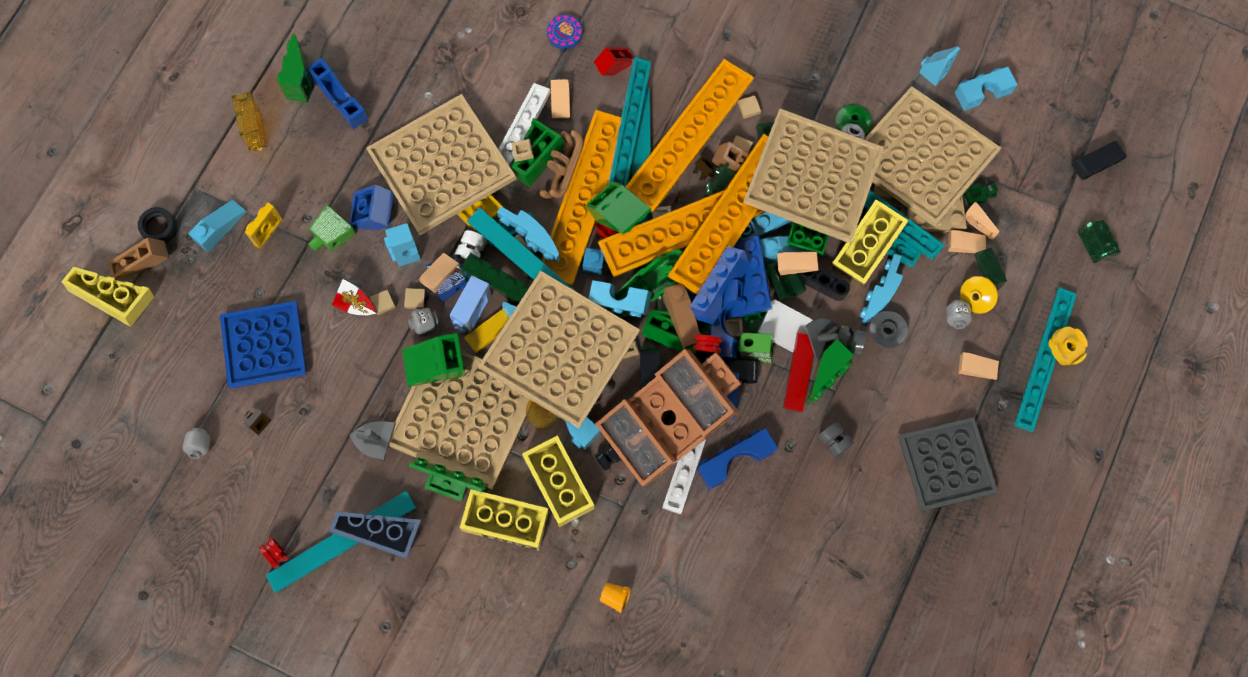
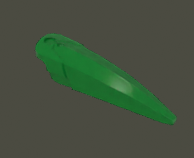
M673 250L660 255L647 267L637 272L614 294L616 300L625 299L628 295L629 287L652 292L650 302L664 295L665 288L679 284L668 277L684 251ZM605 307L609 312L612 311V308ZM623 311V314L611 312L619 318L630 314L628 311Z

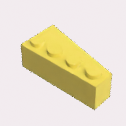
M73 267L61 281L70 293L132 327L154 299L152 292L147 287H139L130 282H121L115 280V278L100 276L97 273Z

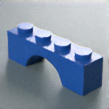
M322 58L307 67L311 79L353 130L368 120L365 110L354 97L347 93Z
M727 246L690 305L697 320L714 324L722 311V298L728 283L734 278L742 279L750 266L744 250Z
M731 280L728 283L722 298V311L714 324H709L711 336L722 338V343L719 344L721 349L719 355L725 359H736L738 340L727 332L725 317L732 306L742 302L743 282L739 280Z
M766 428L762 431L760 429L753 431L749 434L750 438L746 440L741 438L733 443L734 447L728 450L724 448L716 453L717 456L710 460L708 457L699 463L700 466L697 472L708 490L726 481L727 465L732 459L738 456H750L760 462L777 451L778 448Z

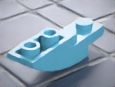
M501 206L497 214L500 219L499 221L507 227L510 225L515 228L518 234L526 235L527 247L532 251L536 252L538 250L543 253V257L547 260L559 262V253L553 240L535 219L522 210L518 215H515Z
M765 212L751 220L739 240L759 236L762 239L778 231L777 228L790 221Z
M894 254L892 259H888L884 267L887 270L886 275H882L879 285H875L873 290L869 289L865 299L868 301L867 307L863 306L860 317L863 318L862 325L872 321L887 306L895 294L903 275L896 273L902 256Z

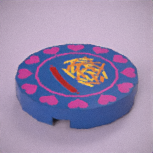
M570 15L554 17L547 26L548 40L554 47L559 49L573 48L582 38V26L575 17Z

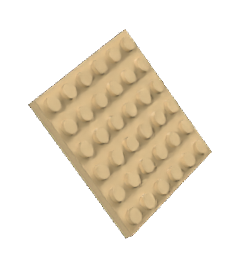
M912 86L864 139L884 147L872 182L934 227L939 224L1001 150L1000 146Z
M462 94L366 148L419 236L517 179Z
M779 109L743 203L851 243L884 147Z
M540 271L478 365V368L580 429L639 334L640 329Z
M462 351L466 376L412 386L395 421L396 424L389 447L414 458H424L433 465H444L447 470L461 471L465 474L464 476L480 478L484 483L488 484L487 489L493 491L533 401L480 370L478 365L482 359Z

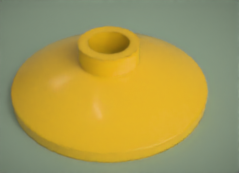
M974 276L966 280L962 285L960 298L971 306L973 313L983 314L992 310L996 305L998 291L994 283L988 278ZM975 293L979 295V299H975Z

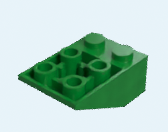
M292 33L291 40L287 42V53L282 59L283 67L281 72L278 73L277 83H279L286 99L308 103L312 84L303 50L296 35Z
M613 181L585 205L597 223L623 235L630 232L633 226L643 220L652 210L623 185Z
M793 222L787 244L823 255L829 235Z
M457 333L438 336L402 349L408 387L466 376L460 339Z
M838 339L824 351L817 364L806 402L808 405L812 401L817 402L826 391L825 388L830 389L840 377L839 374L843 376L853 364L851 360L854 354Z

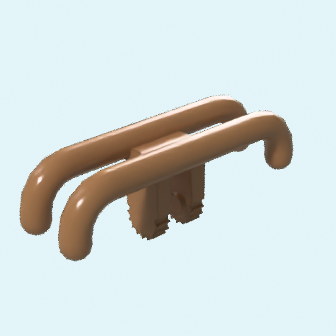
M572 130L571 136L566 131L561 132V137L565 140L566 146L563 154L554 150L550 154L559 164L550 160L547 162V166L556 174L550 190H540V196L543 198H561L567 192L583 147L582 136L577 130ZM572 136L574 137L576 144L571 159H569L573 148V140L571 138ZM565 175V176H564V179H563V181H562L561 187H560V189L558 190V187H559V184H560V182H561L562 176Z

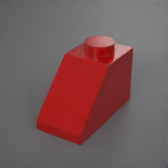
M606 47L593 62L600 74L603 76H614L630 67L634 56L628 47Z

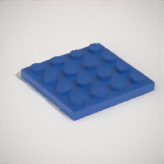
M759 236L738 240L733 247L744 250L750 266L742 279H732L743 282L742 302L735 304L729 309L725 321L773 309Z
M296 301L220 314L229 389L307 375L298 303Z

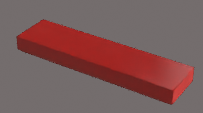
M796 333L783 403L784 409L803 412L814 354L807 334Z

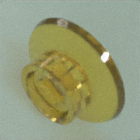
M529 400L526 407V415L533 426L546 429L556 423L558 420L557 415L548 410L544 415L541 412L543 407Z

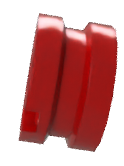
M695 335L696 345H694L693 351L720 354L719 344L722 343L721 337Z
M271 537L267 540L268 543L262 544L258 548L271 566L277 569L282 561L286 562L289 557L279 543Z

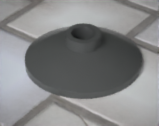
M893 311L878 313L872 319L869 327L872 339L878 345L885 348H894L901 345L908 334V326L905 319ZM884 329H889L890 334H886Z

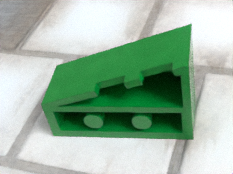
M534 118L531 121L532 125L529 132L525 135V140L530 139L534 158L518 162L514 161L512 165L516 178L529 187L548 167L547 162L554 160L550 155L553 150L561 152L565 147L561 135Z
M651 310L644 324L642 335L679 352H682L684 349L691 350L696 356L697 352L693 351L694 345L683 348L669 313ZM696 319L700 335H706L709 324Z

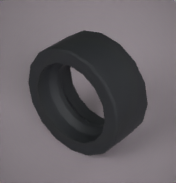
M153 207L144 211L139 217L138 230L144 239L148 237L167 243L172 240L177 232V222L166 209ZM161 216L167 219L168 226L163 233L154 236L148 233L147 226L152 219Z

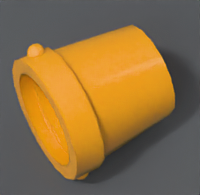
M606 583L600 597V602L619 613H623L630 597L631 588Z

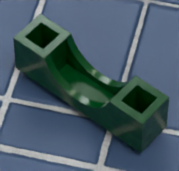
M472 253L467 256L458 274L467 279H470L472 275L489 283L490 288L499 292L509 303L516 307L530 288L527 284Z

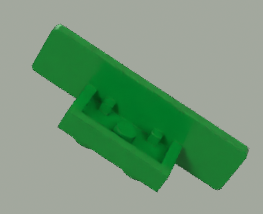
M414 458L408 465L411 468L428 473L425 489L459 501L464 499L467 488L483 492L488 486L480 478H470L464 476L465 474L461 471L447 470L444 465H433L424 458Z

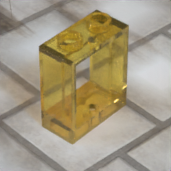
M246 92L233 95L232 101L239 135L249 151H259L267 147L260 110L252 94Z

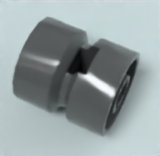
M841 324L837 333L839 341L852 354L860 356L867 332L858 329L852 331L851 327Z
M837 421L817 436L823 445L829 446L828 451L834 458H837L855 443L848 434H843L844 429Z

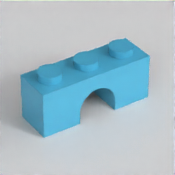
M1009 67L996 68L989 74H980L973 80L960 82L955 95L963 110L966 111L981 105L985 98L982 92L983 89L990 90L998 99L1013 93L1017 83Z
M408 223L385 230L387 237H384V241L393 262L397 261L400 267L421 260Z
M592 280L589 300L604 309L605 307L612 308L611 312L623 314V311H628L630 316L640 318L642 314L648 315L652 292L629 287L626 298L617 301L614 296L615 285Z

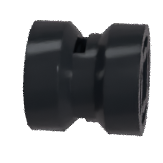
M611 444L606 446L603 452H598L594 455L605 471L610 469L613 463H618L622 460Z

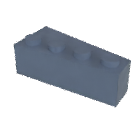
M336 512L329 532L406 559L421 520Z

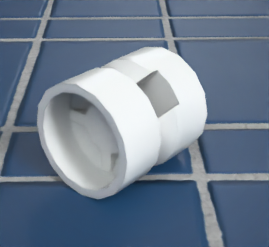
M466 230L461 238L462 244L458 245L454 254L455 257L462 262L466 260L470 253L480 258V251L484 250L487 239L476 232Z

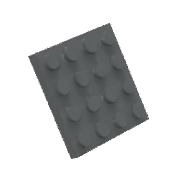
M974 417L898 436L921 512L998 493Z

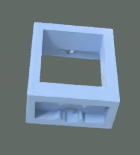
M471 275L450 313V318L456 331L462 334L473 331L492 296L489 283Z

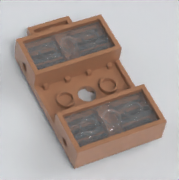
M684 349L655 373L656 377L630 399H624L595 424L642 487L654 482L739 412L727 396L742 383L718 353L713 354L701 364L691 350ZM667 410H671L676 414V421L671 426L664 424L662 421L663 413Z

